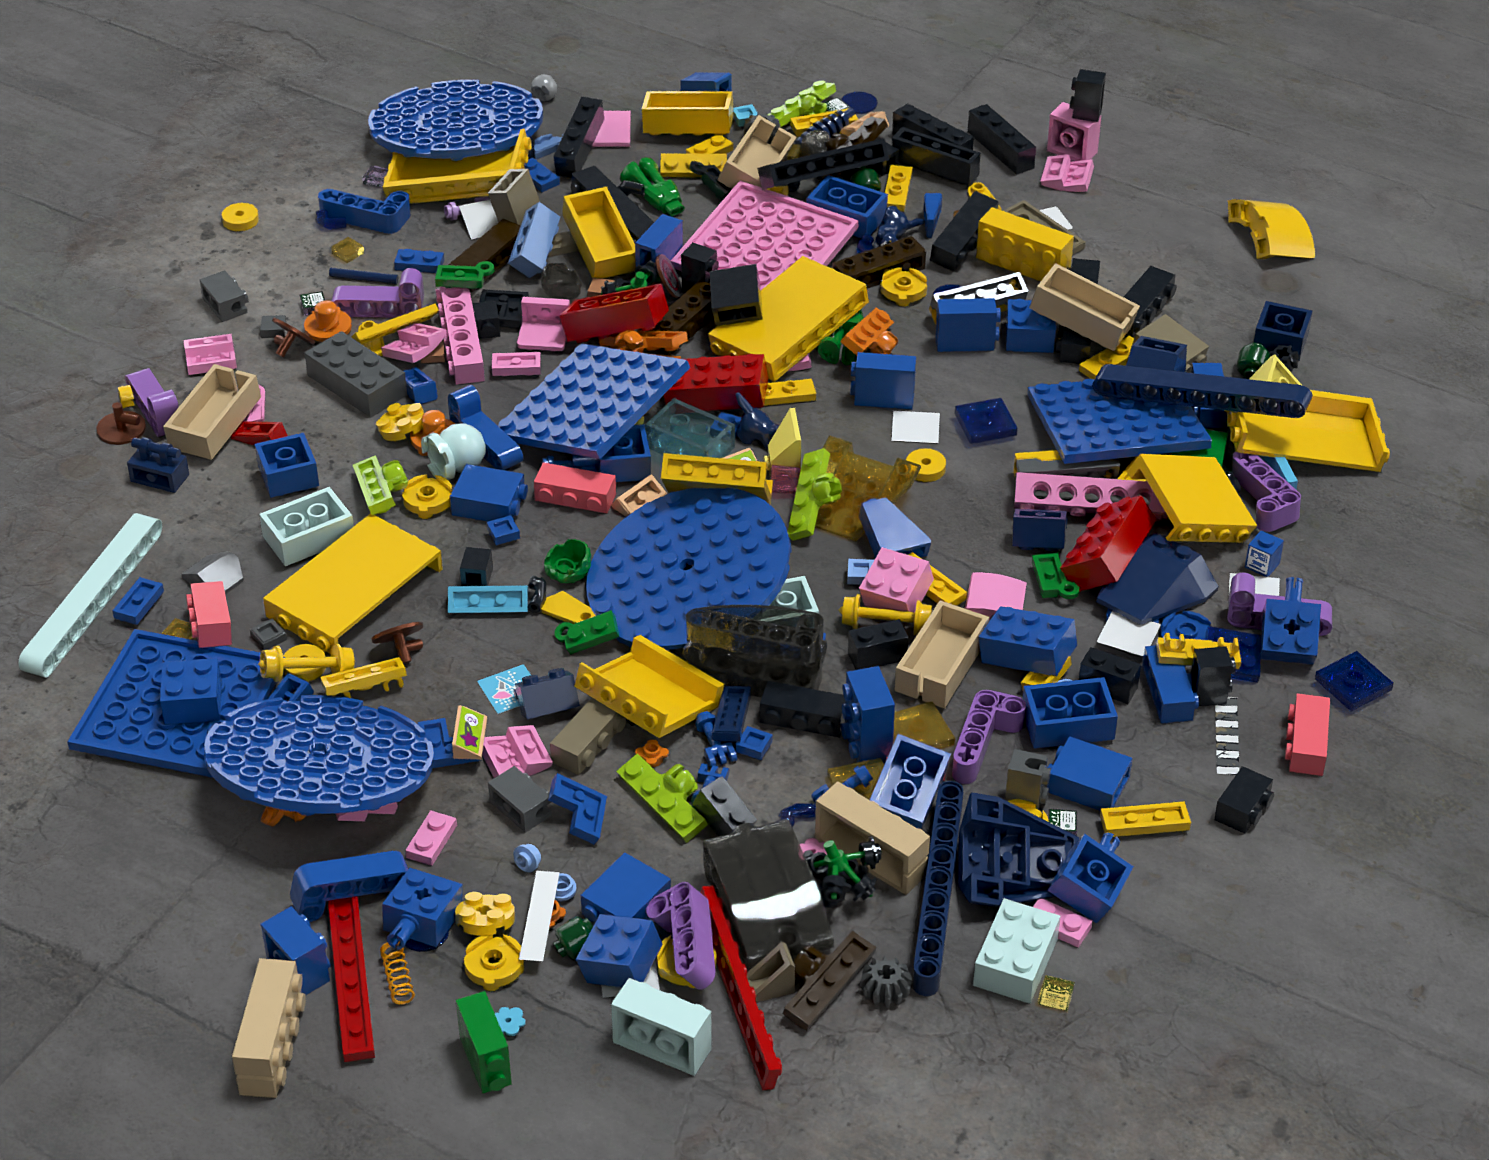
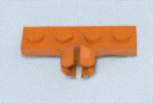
M876 307L851 329L840 342L855 355L858 352L864 353L869 348L871 353L891 354L894 347L898 344V339L888 331L894 321L890 319V316L885 311L879 310Z
M627 330L622 333H614L605 339H599L600 346H610L613 349L642 353L644 348L647 350L665 348V351L679 349L680 344L688 341L687 332Z

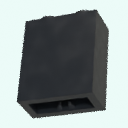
M756 264L710 271L711 305L716 326L763 319L760 279Z

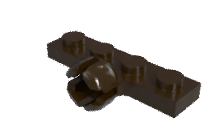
M870 117L850 136L839 133L831 135V138H828L826 141L825 151L874 141L888 127L885 119ZM842 172L829 174V176L837 178ZM827 175L817 177V179L823 181Z
M853 930L830 955L821 953L813 946H806L802 950L805 954L800 952L793 961L795 978L800 980L804 986L784 1007L782 1014L807 1031L873 956L876 947Z

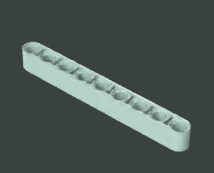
M138 513L132 515L22 651L18 662L21 671L45 678L51 675L158 540L162 532V521L160 519Z

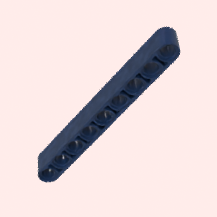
M1114 364L1103 365L1092 383L1093 390L1105 397L1288 418L1303 417L1312 399V392L1303 385Z
M955 781L941 783L937 793L913 969V989L921 996H932L938 992L940 987L964 793L961 784Z

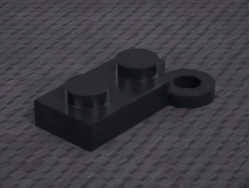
M691 161L689 169L695 174L702 175V183L708 186L718 199L723 201L732 189L717 181L721 171L715 165L705 166L698 161Z

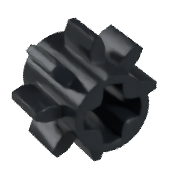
M1278 345L1274 351H1270V357L1275 354L1290 372L1294 368H1298V351L1292 352L1291 345Z

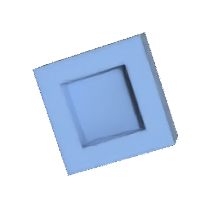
M848 559L847 584L861 585L874 560Z

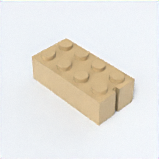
M758 115L725 163L717 181L731 189L740 180L761 187L757 168L784 161L797 137L779 127L771 144H768L767 141L776 125Z
M1055 263L1037 286L1029 308L1042 316L1054 320L1061 326L1067 327L1081 336L1087 337L1101 346L1115 351L1132 327L1140 306Z
M214 364L163 426L167 443L180 449L181 452L212 460L261 398L257 376L239 370L234 375L233 369Z
M939 601L896 667L895 691L916 699L920 695L922 696V701L945 708L980 652L979 635L989 623V617Z
M838 781L816 800L815 839L819 842L825 843L833 840L837 849L843 850L844 854L859 852V843L868 842V837L873 836L875 843L880 845L882 858L876 864V869L872 870L870 865L867 866L869 873L905 895L926 877L930 836L923 830L915 828L902 820L898 815L890 813L876 802L868 800L854 789ZM858 858V863L862 865L860 858Z
M259 959L232 1055L240 1095L277 1098L279 1087L285 1084L286 1061H290L292 1058L293 1043L291 1041L293 1036L298 1035V1014L304 1011L306 1002L305 993H301L302 974H298L296 961Z

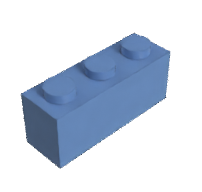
M540 202L527 209L508 264L529 278L543 272L547 265V256L553 248V238L559 230L560 216Z

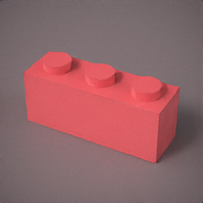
M543 462L534 480L535 501L607 514L616 496V476Z
M223 581L191 584V594H186L187 610H189L192 638L198 639L199 648L232 645L231 621Z
M1297 693L1295 704H1289L1288 720H1291L1292 724L1288 723L1286 740H1291V743L1286 744L1285 760H1290L1289 772L1323 776L1327 758L1330 698Z

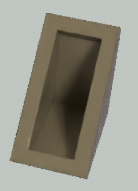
M784 942L777 945L747 973L750 987L755 989L756 1002L795 993V966Z

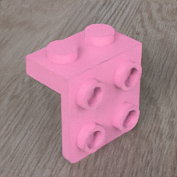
M522 297V325L517 340V347L527 350H564L567 339L560 314L570 305V300Z

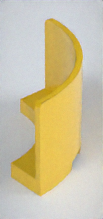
M1241 199L1228 200V222L1240 223L1252 230L1250 234L1255 244L1257 259H1267L1274 256L1307 259L1315 257L1314 242L1309 226L1302 214L1294 207L1284 203Z

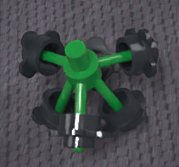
M648 261L646 265H638L635 268L636 276L631 282L623 281L621 278L613 282L606 280L604 282L605 286L601 287V295L647 287L653 282H660L661 278L655 268L656 264Z
M873 836L868 837V842L859 843V852L844 854L843 850L837 849L833 840L823 844L827 855L824 852L813 853L811 850L803 853V876L806 879L815 877L823 881V884L817 886L816 894H811L810 897L811 900L818 901L820 906L833 908L838 902L844 901L845 894L850 891L855 896L852 899L854 902L859 898L864 901L868 897L871 898L873 896L872 893L876 890L873 885L876 883L877 878L871 879L867 875L869 872L867 866L870 865L872 870L876 869V864L882 858L880 845L875 843ZM858 858H860L862 865L858 863Z

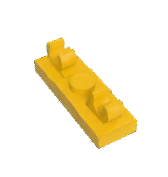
M1165 633L1164 637L1158 638L1156 643L1158 663L1192 666L1194 649L1227 646L1230 657L1235 659L1236 669H1240L1241 657L1238 639L1234 638L1233 643H1225L1224 638L1219 637L1217 642H1212L1211 640L1185 639L1184 634H1180L1179 639H1171L1170 633Z
M398 657L322 676L320 679L327 696H336L338 693H344V697L351 698L349 690H368L377 684H382L384 690L389 691L388 683L391 680H396L399 688H402L404 685L402 677L407 676L403 662Z

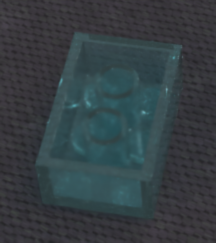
M675 398L645 424L649 449L662 455L667 453L723 458L735 448V424Z

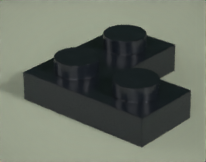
M482 289L479 302L496 301L497 310L500 312V327L521 328L522 297H529V292Z

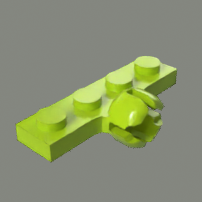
M817 81L809 89L799 92V95L795 98L786 100L785 104L781 107L772 109L768 116L774 115L779 120L780 127L790 122V118L800 115L824 113L827 111L826 103H821V101L836 92L835 84Z
M825 448L804 454L788 527V535L792 541L812 536L819 508L823 504L835 503L841 498L842 486L840 480L834 477L833 473H826L830 453Z
M375 455L353 464L372 515L385 513L391 507L396 506L391 491L397 492L408 486L406 474L398 460H392L380 467Z
M637 753L616 771L617 774L679 837L688 843L708 825L706 820L686 801L698 789L697 782H695L693 775L688 770L683 771L685 767L681 764H676L666 773L659 774Z

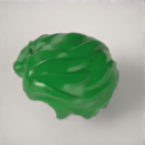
M568 539L563 544H556L549 550L544 560L546 575L560 583H575L583 579L591 567L590 548L585 542L576 539Z

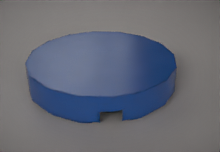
M1183 611L1182 614L1177 615L1175 612L1163 619L1160 628L1161 638L1164 637L1165 633H1170L1171 639H1179L1180 634H1184L1185 639L1213 641L1214 628L1211 627V622L1201 614L1192 611Z

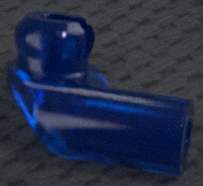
M327 210L316 211L317 218L315 220L317 224L327 229L347 228L346 217L330 218L328 217Z
M864 234L862 240L858 242L857 253L860 254L871 250L874 238Z
M795 803L782 809L778 815L780 817V825L782 827H793L795 825V818H816V803Z

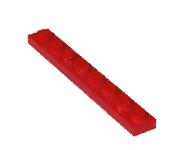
M702 886L700 893L709 901L713 949L716 951V963L762 1090L774 1089L778 1076L782 1074L781 1060L779 1057H776L773 1049L772 1035L767 1033L765 1028L763 1011L758 1009L755 989L750 987L748 982L747 968L745 964L741 963L738 943L733 941L730 922L728 919H725L723 914L722 900L720 897H717L714 886Z
M358 896L329 900L328 906L344 1062L375 1058Z

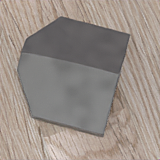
M229 551L207 555L181 574L182 578L191 584L223 581L225 595L244 582L239 558Z

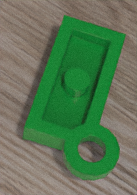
M488 261L479 262L476 266L438 265L435 286L445 288H482L484 276L494 273V265Z
M1058 553L1032 555V566L1042 598L1058 597L1060 595L1065 599H1074L1079 595V586L1074 582L1066 581V577L1060 569L1062 565ZM1065 589H1072L1073 591L1067 592Z
M612 610L575 624L563 622L555 629V637L558 641L565 643L570 655L620 637L616 616ZM568 629L566 635H561L564 630Z

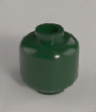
M857 168L850 177L851 183L881 191V182L877 172L872 168Z
M1259 343L1245 345L1241 348L1238 355L1237 371L1246 379H1250L1270 358V353Z
M579 916L573 917L556 929L555 935L558 940L553 942L562 958L568 955L571 960L576 961L593 928L588 918L583 920Z

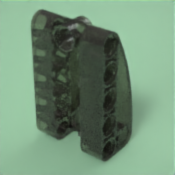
M719 605L695 608L686 614L687 643L683 650V656L687 663L724 684V687H751L752 696L762 697L768 681L818 690L822 682V664L827 650V641L823 640L824 619L816 612L778 606Z
M787 819L757 827L752 823H743L738 825L730 834L703 841V867L709 886H714L717 897H720L722 900L723 914L725 919H728L730 922L732 938L738 943L739 954L748 971L756 966L781 942L786 943L792 961L795 960L800 952L805 953L802 950L806 946H813L819 951L834 948L833 934L817 886L798 839Z

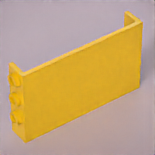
M520 129L516 145L511 146L509 150L464 157L459 161H453L450 158L404 157L403 154L393 152V158L388 165V172L384 177L382 187L385 197L387 199L395 191H404L409 195V202L411 204L489 196L488 192L509 169H524L525 163H528V152L532 149L531 139L527 137L525 129Z
M802 256L761 290L763 319L717 326L708 333L712 352L720 356L764 354L768 379L775 382L817 347L823 338L830 336L869 303L866 284L833 268L822 265L815 260Z
M1310 390L1312 392L1311 402L1303 417L1300 418L1224 410L1227 412V426L1231 429L1230 439L1231 442H1234L1235 451L1238 453L1274 458L1285 457L1289 460L1381 472L1384 463H1387L1390 450L1386 446L1385 434L1382 433L1380 418L1377 416L1372 398Z
M370 513L263 598L266 617L269 619L273 618L283 629L290 630L301 639L307 640L321 648L324 652L331 654L332 646L338 644L339 637L426 566L438 572L443 570L441 550Z

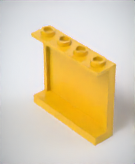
M663 453L661 480L668 493L690 488H733L752 493L771 505L773 480H766L767 462Z
M1139 454L1127 470L1131 479L1147 480L1174 525V528L1166 537L1167 541L1243 543L1249 539L1250 534L1257 527V524L1216 457Z
M638 635L633 638L631 651L596 669L589 667L583 662L580 663L574 687L656 737L661 738L695 720L698 714L705 711L710 712L718 708L724 684L642 635Z

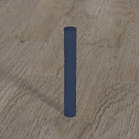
M332 267L329 269L330 277L397 284L399 279L398 275Z

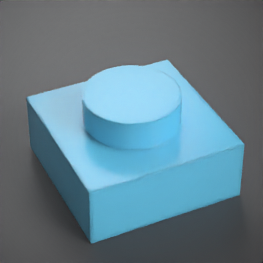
M752 104L733 108V118L739 127L744 126L745 120L750 115H757V111Z

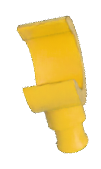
M131 386L118 387L122 408L135 406Z

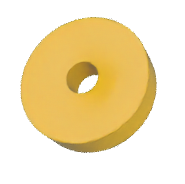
M248 203L229 205L222 211L223 225L232 231L249 230L259 222L258 210L254 205Z
M927 448L917 449L906 458V472L917 481L932 482L940 479L945 474L946 459L943 454L936 450Z
M301 644L287 650L283 657H325V653L318 646ZM326 668L284 669L283 671L285 675L290 673L308 682L320 677Z

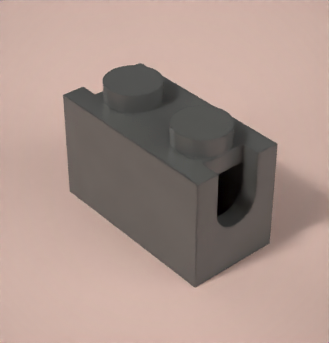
M225 270L199 279L202 298L222 322L248 313L245 306L249 302L246 291L244 289L241 290L234 277L231 278Z
M1014 749L1008 767L1006 801L1014 799L1030 801L1036 804V809L1038 810L1040 804L1046 805L1049 788L1044 786L1048 785L1051 775V768H1047L1048 756Z
M511 767L488 782L489 801L525 833L552 816V812L548 808V804L551 803L548 801L549 792L544 788L541 789L527 773H522L517 767Z

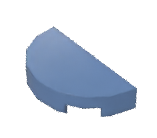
M547 134L537 138L534 141L535 160L556 152L562 137H552V134Z

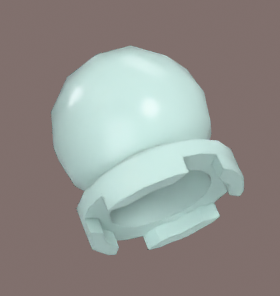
M452 424L443 430L440 436L433 432L421 440L422 453L427 452L431 461L427 465L434 477L438 475L447 480L454 478L455 472L462 473L466 464L478 466L486 450L481 432L468 424Z

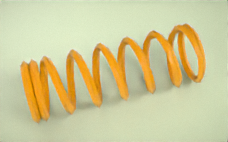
M386 942L380 948V954L389 984L388 988L391 992V1000L395 1004H407L413 1000L415 993L413 985L410 984L411 977L408 976L407 961L404 960L406 956L403 952L404 947L387 955L384 952L391 946ZM402 954V958H401V959H396V960H393V961H388V960H387V959L397 958V957H399V956ZM404 962L403 967L389 968L391 964ZM406 970L405 975L390 976L394 971ZM408 978L407 983L392 984L396 979ZM410 986V989L404 988L394 992L398 987ZM412 993L411 999L407 1001H398L394 998L395 995Z

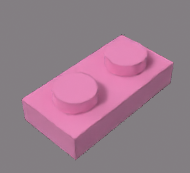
M540 352L492 353V376L541 375Z
M430 811L406 848V858L432 866L457 827V819Z
M1043 898L1038 899L1033 906L1034 908L1060 915L1058 939L1079 948L1092 928V920Z

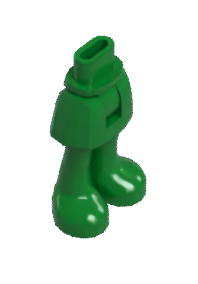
M645 157L639 161V166L636 162H631L623 169L620 174L621 183L623 181L644 184L645 200L658 211L661 210L663 213L675 216L685 210L674 181L671 179L665 181L658 172V165L653 159Z
M862 309L834 331L831 337H825L821 340L818 352L824 360L832 364L838 363L842 344L840 341L864 319ZM843 345L841 356L843 364L852 365V362H857V355Z

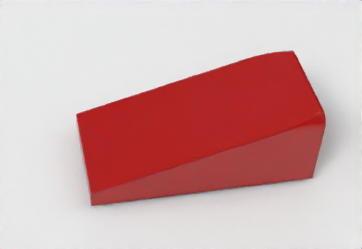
M242 421L230 438L255 446L257 443L287 437L288 435L282 422Z

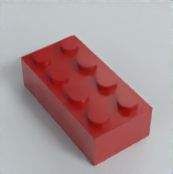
M662 284L574 300L560 314V319L567 342L576 340L577 343H583L592 337L598 336V339H605L614 333H622L627 330H652L659 321L663 320L669 308Z
M764 354L685 359L688 361L690 369L664 394L668 413L742 409L737 403L735 396L737 392L753 408H763L769 377Z
M1141 495L1133 498L1125 497L1119 502L1112 504L1107 502L1098 507L1096 515L1088 522L1086 530L1076 540V545L1066 555V560L1060 567L1068 581L1074 582L1079 586V591L1118 581L1157 520Z

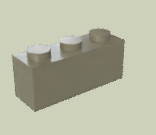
M591 698L551 741L550 752L553 764L580 775L586 767L592 765L598 753L608 747L610 740L616 733L624 729L626 718Z

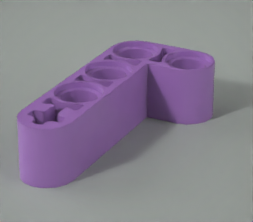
M413 268L405 269L401 274L399 287L338 286L333 292L332 302L350 317L396 318L422 308L424 300L422 274Z
M149 368L125 375L126 385L131 386L134 400L157 437L165 435L163 426L179 408L172 389L164 391Z
M1235 451L1233 454L1232 472L1240 485L1258 501L1255 521L1257 528L1264 532H1270L1297 521L1300 516L1301 494L1259 456Z
M1238 573L1231 580L1228 598V622L1235 627L1262 630L1263 608L1266 599L1285 600V597L1256 594L1255 578L1248 573ZM1301 598V601L1305 603L1321 604L1319 636L1329 634L1332 630V606L1326 601ZM1287 629L1289 633H1294L1292 629Z
M981 690L976 693L954 751L952 777L956 782L970 784L976 780L994 729L1012 733L1023 729L1026 703L1022 698L992 690Z
M682 882L654 897L647 906L646 914L664 930L673 933L676 972L695 988L704 989L713 982L715 977L709 901L688 882Z

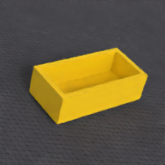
M647 91L642 106L643 133H649L650 135H660L661 133H671L672 135H681L683 133H692L693 135H703L705 133L725 135L730 133L734 116L733 91Z
M602 187L564 196L562 215L592 278L603 279L635 271V243L608 188Z
M992 207L979 220L976 258L1042 281L1055 263L1066 269L1071 267L1074 236Z

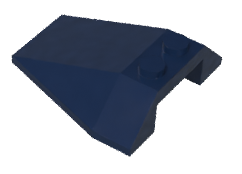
M1155 533L1145 537L1118 581L1102 586L1096 602L1143 625L1205 602L1218 591L1219 586L1201 554L1175 541H1167V536Z
M972 792L969 795L959 829L958 886L969 903L1000 907L1003 899L1024 903L1041 898L1056 897L1048 889L1069 851L1078 842L1079 837L1000 797Z

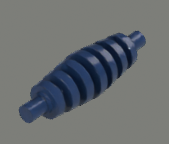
M851 107L844 112L838 110L834 114L828 115L827 118L824 117L820 121H816L807 129V132L805 131L801 134V137L795 140V146L790 149L789 155L791 157H795L799 153L805 155L809 151L826 144L827 139L831 138V135L840 133L842 128L849 125V119L855 115V111Z

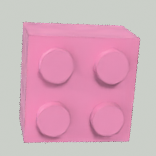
M1062 102L1050 114L1047 151L1057 155L1069 154L1070 160L1073 161L1090 160L1098 153L1101 116L1099 122L1072 118L1073 109H1069L1070 104Z
M882 547L861 583L859 590L866 607L915 612L917 600L922 602L934 578L929 561Z

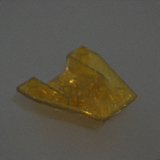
M829 435L823 446L830 453L826 473H833L834 477L840 480L842 492L840 493L841 498L837 502L828 505L823 504L819 508L815 528L857 541L865 533L859 519L862 503L869 499L886 497L895 504L912 487L921 469V465L901 458H897L894 466L854 454L851 442Z

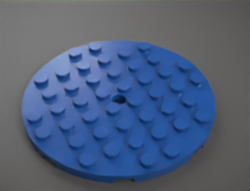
M452 80L431 83L430 88L420 90L416 86L386 98L379 103L377 110L371 111L368 124L373 140L380 146L388 149L389 152L400 153L408 158H450L453 161H459L464 157L509 150L511 146L516 145L520 129H525L527 137L532 136L543 122V108L539 99L532 98L531 92L518 86L496 81L492 82V85L480 84V80Z
M690 488L670 492L665 496L645 503L642 507L632 512L616 525L602 541L593 556L587 575L586 589L589 605L596 616L610 610L613 611L616 616L620 636L617 637V640L629 647H632L633 638L638 635H642L667 651L684 647L687 650H694L711 645L749 625L748 620L759 611L764 612L774 601L784 585L790 569L789 558L790 553H792L790 537L777 511L765 500L747 491L733 488ZM686 563L694 565L689 570H683L686 567Z
M300 695V700L285 702L279 697L238 708L228 713L224 722L221 724L215 723L205 738L204 744L206 767L212 777L222 787L238 795L242 800H249L276 809L299 812L305 816L314 815L315 813L330 814L363 810L374 811L378 810L381 806L400 802L427 781L433 768L434 758L432 742L425 738V731L408 717L384 706H380L378 709L363 706V700L325 695Z

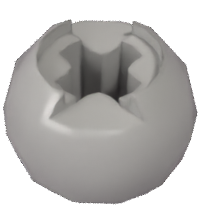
M542 74L533 79L531 92L536 99L549 101L557 93V84L550 75Z

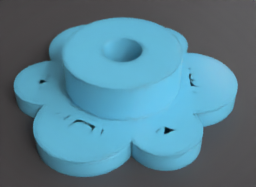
M502 1007L499 1013H495L502 1032L509 1036L518 1034L519 1028L524 1027L526 1024L523 1018V1011L520 1008L514 1007L509 1009L508 1007Z

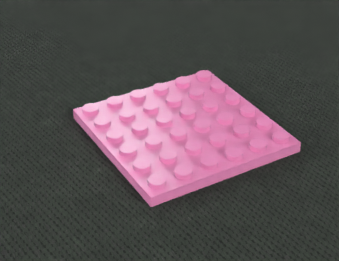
M740 180L673 257L671 263L675 269L681 271V254L693 242L717 250L718 270L756 264L762 290L802 256L828 266L858 229V220L767 189L762 190L761 187Z

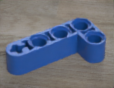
M325 189L318 194L322 218L388 234L396 233L411 216L409 195L404 191L391 193L385 201L333 189Z
M468 385L448 395L450 421L455 424L471 425L481 432L486 445L484 458L495 469L506 470L523 461V453L519 445L481 411L480 396L473 385Z
M399 851L304 864L294 873L290 898L295 911L299 915H305L309 922H313L322 916L326 901L392 891L407 872L408 866L402 853Z

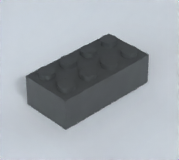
M342 331L305 352L307 375L370 418L407 396L405 372Z

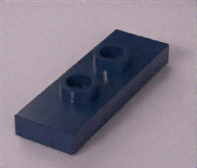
M725 686L723 688L712 731L713 741H741L751 699V687Z

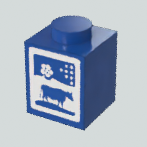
M1260 531L1248 545L1245 568L1269 577L1280 564L1284 540Z

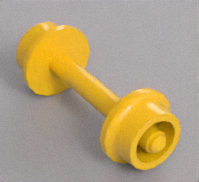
M857 594L855 597H844L843 606L838 609L840 614H842V624L850 625L853 629H857L859 617L891 621L900 620L901 622L914 623L915 636L920 632L932 613V605L922 604L921 600H917L915 612L860 607V594Z
M340 644L332 646L330 657L283 658L280 646H273L270 650L261 651L258 665L260 666V673L263 678H272L275 682H280L283 676V669L331 667V673L334 674L354 669L356 661L354 660L353 650L341 647Z

